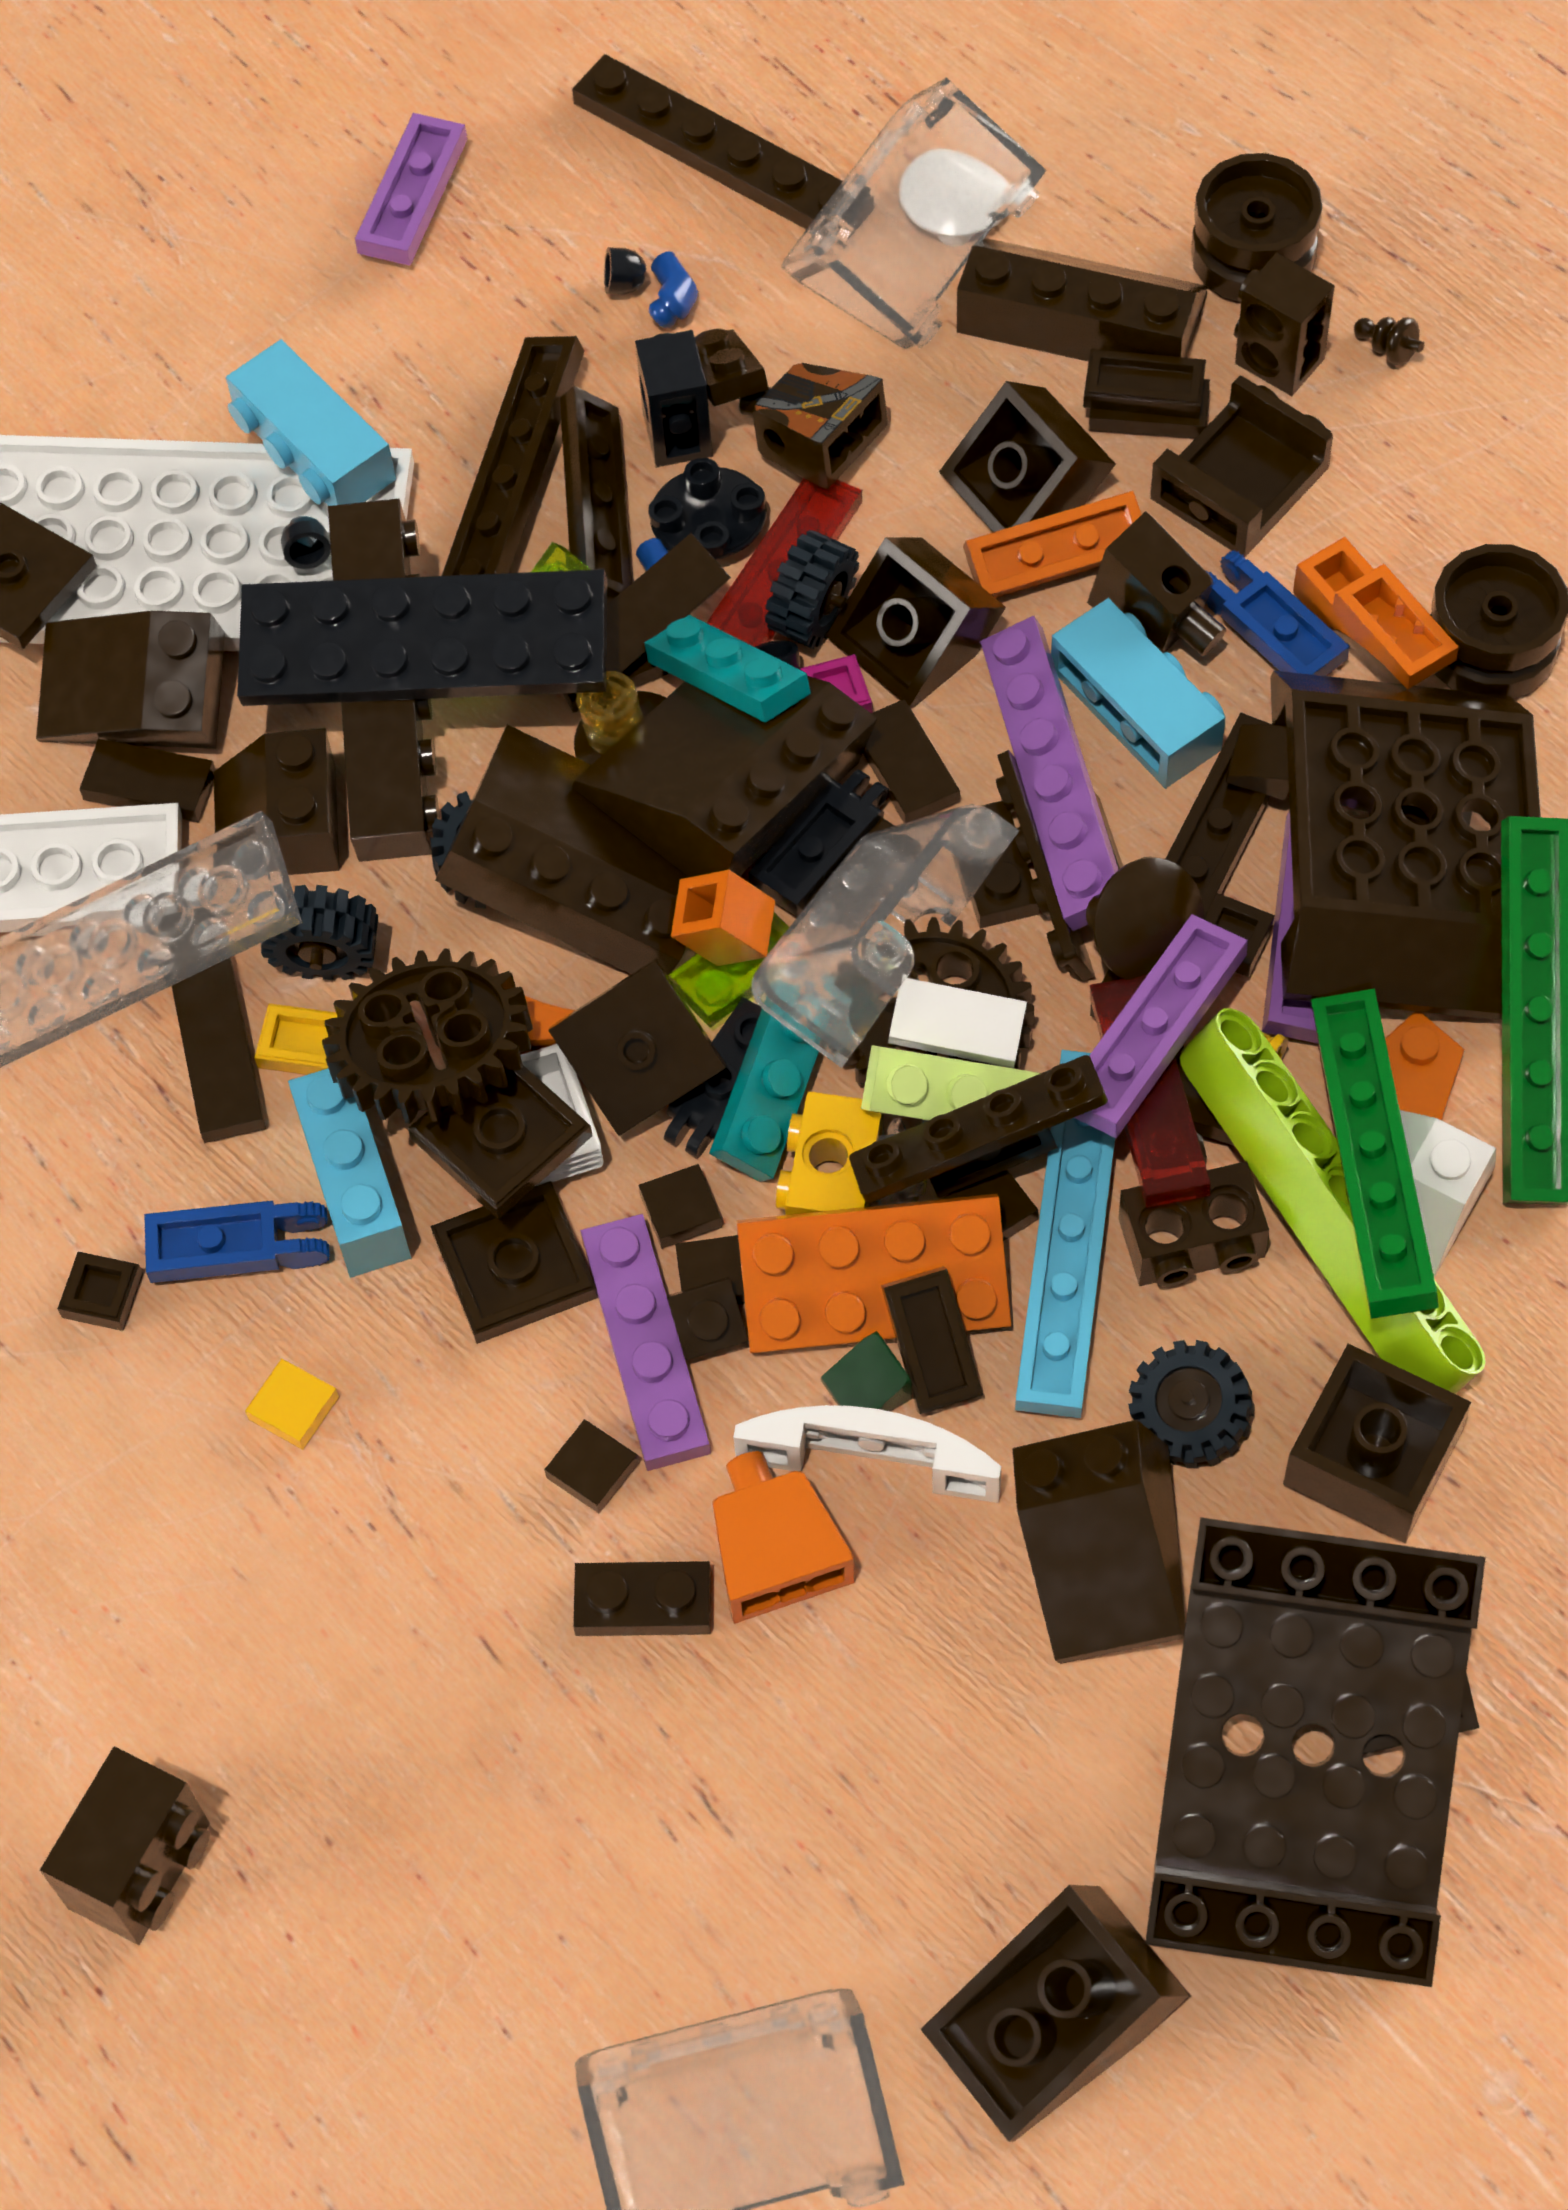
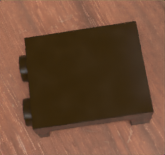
M1239 376L1231 384L1230 401L1227 406L1180 455L1167 448L1153 463L1150 499L1229 550L1239 551L1245 558L1329 468L1333 433L1316 417L1304 415L1280 400L1271 389L1263 385H1256L1247 378Z

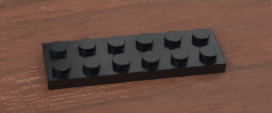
M604 569L242 584L237 697L242 706L606 692L607 577Z

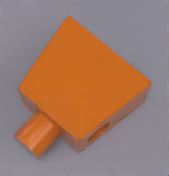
M761 1451L741 1454L727 1463L726 1468L735 1491L717 1497L712 1503L730 1614L734 1624L855 1583L854 1560L851 1551L802 1471H793L773 1478L764 1453Z

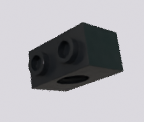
M693 330L662 333L651 338L635 340L642 409L656 468L688 462L698 458L713 457L707 385Z

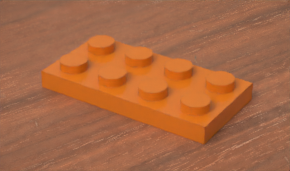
M998 1194L737 1220L750 1353L861 1342L865 1337L876 1331L883 1340L896 1338L881 1285L943 1266L948 1271L965 1331L1011 1326Z

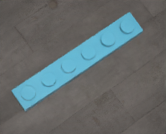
M1062 1050L1060 1064L1067 1063L1084 1055L1089 1056L1091 1053ZM1072 1118L1051 1127V1132L1058 1148L1048 1152L1015 1410L1081 1418L1115 1138L1076 1118Z

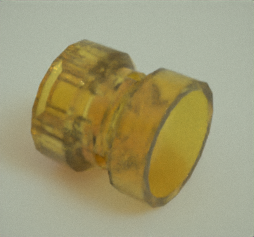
M607 671L606 692L577 693L576 702L588 743L596 752L601 754L609 750L644 718L639 706L635 685L625 674Z

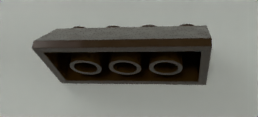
M987 238L972 245L957 287V333L1088 362L1090 349L1186 358L1207 294V286Z

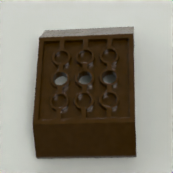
M1273 671L1270 677L1272 725L1286 726L1294 902V920L1281 942L1283 999L1311 1002V999L1375 988L1379 1008L1502 1020L1501 821L1508 816L1541 817L1533 714L1511 696L1422 686H1413L1407 690L1402 684ZM1353 799L1360 802L1368 811L1369 817L1359 819L1350 816L1343 810L1340 801ZM1412 805L1420 808L1429 817L1430 823L1418 825L1411 822L1405 817L1401 807ZM1470 811L1480 814L1489 823L1491 829L1488 831L1473 829L1465 822L1462 813Z
M1200 1517L1145 1944L1432 1987L1441 1919L1437 1903L1472 1628L1477 1629L1486 1557ZM1238 1714L1253 1716L1263 1727L1261 1744L1255 1750L1246 1754L1233 1752L1225 1745L1222 1739L1224 1724L1228 1719ZM1317 1724L1323 1726L1333 1737L1331 1754L1324 1761L1317 1764L1301 1761L1292 1749L1295 1733L1305 1725ZM1381 1734L1395 1737L1403 1747L1401 1764L1396 1770L1388 1774L1372 1772L1363 1762L1362 1755L1365 1744L1372 1737Z

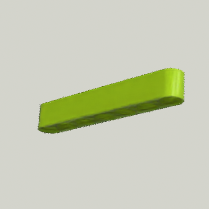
M1233 1008L1220 1010L1182 1050L1180 1064L1184 1073L1243 1159L1247 1161L1251 1171L1379 1357L1456 1394L1484 1369L1486 1361L1479 1342L1436 1281L1439 1308L1371 1319L1337 1139L1254 1021L1243 1012Z

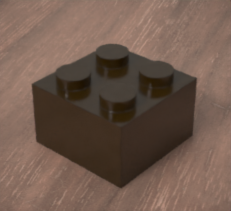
M1348 1343L1289 1454L1283 1484L1406 1543L1463 1431L1471 1401Z
M113 1746L40 1868V1872L69 1910L140 1945L148 1929L152 1931L157 1930L166 1919L174 1900V1893L171 1890L185 1867L188 1869L193 1868L202 1857L210 1837V1832L207 1830L210 1822L187 1782Z

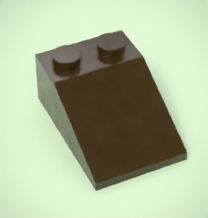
M143 611L46 622L36 739L39 742L96 744L98 739L135 746L216 749L225 641L224 630L211 613Z
M1132 1420L1012 1448L1017 1513L1055 1660L1062 1664L1183 1639L1186 1623L1168 1445L1139 1420Z
M1068 1885L921 2028V2031L1008 2142L1018 2139L1140 2044L1190 1996L1148 1944H1145L1146 1942L1100 1886Z

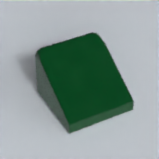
M877 1331L865 1337L821 1376V1382L838 1406L874 1408L891 1412L912 1399V1382L910 1377Z

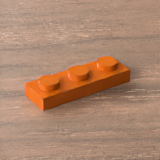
M1130 491L966 540L963 549L974 581L993 597L997 598L1100 567L1105 549L1142 514L1134 491Z

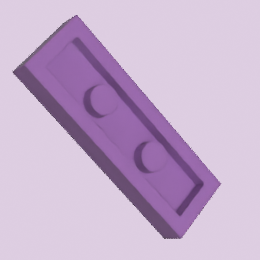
M417 113L412 114L355 237L358 254L411 265L466 144L465 124Z

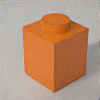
M731 870L680 879L671 937L716 966L767 958L775 900Z

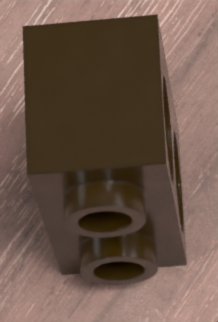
M1275 253L1260 271L1253 269L1244 279L1238 292V300L1241 301L1240 318L1234 329V337L1238 338L1235 364L1286 394L1293 396L1325 359L1335 285L1278 253Z
M1247 1161L1121 1190L1118 1219L1139 1287L1157 1283L1160 1286H1174L1188 1281L1196 1273L1217 1268L1225 1272L1239 1271L1253 1265L1258 1259L1265 1257L1269 1227ZM1219 1216H1229L1236 1219L1241 1225L1233 1229H1224L1214 1224L1212 1219ZM1164 1230L1173 1233L1178 1240L1168 1244L1158 1243L1151 1239L1149 1234Z

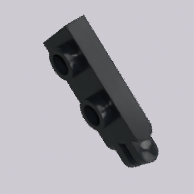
M859 769L854 771L843 785L836 780L831 781L748 872L749 883L773 898L775 903L798 917L807 907V902L881 818L884 817V811L879 808L886 801L889 795V788L880 782H876L863 797H860L869 784L870 776Z
M742 997L712 1041L726 1063V1068L669 1104L667 1115L672 1117L673 1120L664 1135L666 1142L678 1146L692 1128L695 1131L689 1138L685 1151L699 1158L712 1139H715L761 1013V1006Z

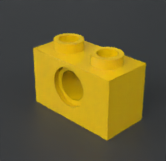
M807 1091L803 1115L792 1113L790 1119L787 1151L795 1152L792 1171L781 1170L776 1192V1208L785 1209L786 1215L870 1207L871 1203L864 1201L859 1190L849 1156L851 1153L865 1148L876 1141L883 1140L884 1113L861 1109L862 1099ZM825 1161H834L843 1165L840 1170L832 1173H824L815 1169L818 1164Z

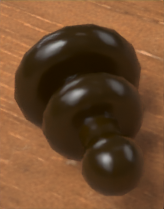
M1384 317L1376 325L1369 318H1360L1354 324L1355 335L1360 339L1371 338L1372 348L1377 353H1386L1388 360L1394 365H1403L1410 360L1415 352L1421 353L1424 349V342L1419 340V325L1411 317H1404L1397 322L1392 317Z

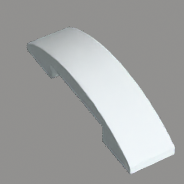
M824 1405L776 1411L752 1418L735 1426L733 1436L735 1456L737 1457L751 1451H761L764 1453L770 1468L802 1471L806 1448L931 1467L932 1493L993 1503L999 1502L1001 1466L965 1439L943 1428L903 1414L874 1408Z

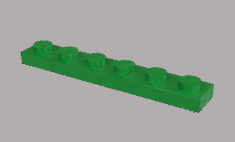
M1508 816L1501 821L1503 1203L1567 1205L1568 819Z
M1375 988L1311 999L1371 1319L1439 1308L1437 1289Z

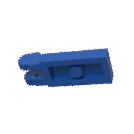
M1230 551L1220 561V567L1223 569L1222 572L1225 573L1226 578L1231 583L1235 584V587L1239 590L1238 593L1233 592L1224 582L1218 580L1216 575L1206 570L1214 582L1206 602L1208 608L1215 614H1220L1222 619L1279 671L1327 676L1348 660L1350 646L1268 571L1265 573L1260 571L1252 562L1245 559L1239 551Z
M273 1201L144 1214L146 1274L150 1283L279 1270V1265L291 1269L321 1266V1264L329 1261L330 1257L329 1244H327V1241H322V1239L306 1238L302 1240L299 1238L278 1241L277 1229L297 1233L304 1232L305 1230H319L320 1227H324L328 1221L327 1207L325 1208V1205H321L320 1202L305 1201L304 1203L295 1202L274 1205Z

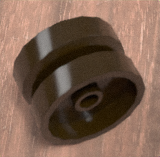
M1268 153L1240 154L1220 162L1203 177L1195 199V225L1192 233L1191 251L1193 268L1207 287L1224 298L1239 301L1238 292L1246 276L1253 269L1260 271L1275 253L1312 272L1316 261L1317 234L1320 229L1323 207L1320 188L1310 173L1290 159Z
M1485 544L1461 552L1443 568L1434 589L1431 604L1432 612L1430 615L1459 646L1456 661L1435 674L1453 690L1507 695L1513 699L1531 694L1549 678L1556 662L1561 644V635L1568 617V588L1558 570L1536 552L1512 544Z

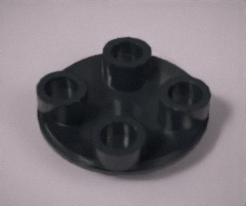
M698 458L690 461L686 465L684 473L672 478L658 491L654 500L649 505L648 513L654 536L662 541L667 550L673 549L692 533L712 557L717 560L740 552L757 538L765 524L767 508L765 493L762 487L749 477L732 469L718 467V464L712 459Z

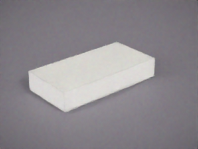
M901 977L888 1043L1014 1068L1027 1002Z

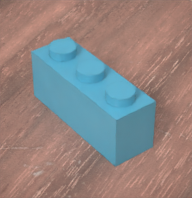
M282 339L226 376L232 400L228 404V410L235 423L247 434L254 431L263 440L264 447L275 464L282 469L289 466L298 475L304 491L316 504L320 505L325 502L328 506L365 502L396 480L389 444Z
M1107 598L1052 635L1051 656L1058 677L1165 789L1221 751L1226 718L1221 705L1210 693H1201L1186 678L1181 664L1172 654L1168 652L1162 653L1147 638L1144 627L1133 614L1128 612L1124 614Z
M328 1068L289 1080V1087L349 1277L352 1278L411 1259L403 1226L366 1112L359 1111L355 1097L348 1099L342 1097L338 1083H333Z

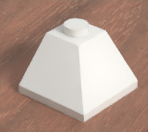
M1400 1110L1435 1278L1495 1168L1496 1148L1438 1118Z

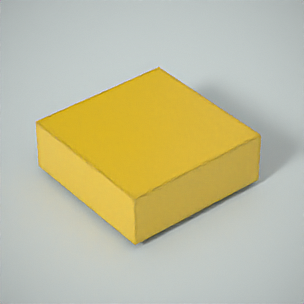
M281 1358L245 1412L248 1420L303 1450L338 1400L339 1395L335 1387Z

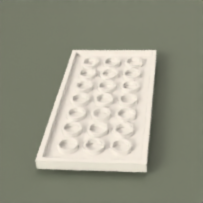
M0 435V503L5 504L93 554L97 566L48 622L143 611L211 613L225 632L224 651H239L242 584L333 581L331 552L324 563L311 569L295 568L285 560L281 546V535L283 529L293 518L298 516L316 518L326 529L330 542L328 505L325 502L320 505L316 504L304 491L298 475L289 466L284 469L277 466L267 453L264 444ZM390 448L396 480L365 502L400 498L404 516L407 520L414 468L412 449ZM45 626L29 644H44ZM0 637L1 643H10Z

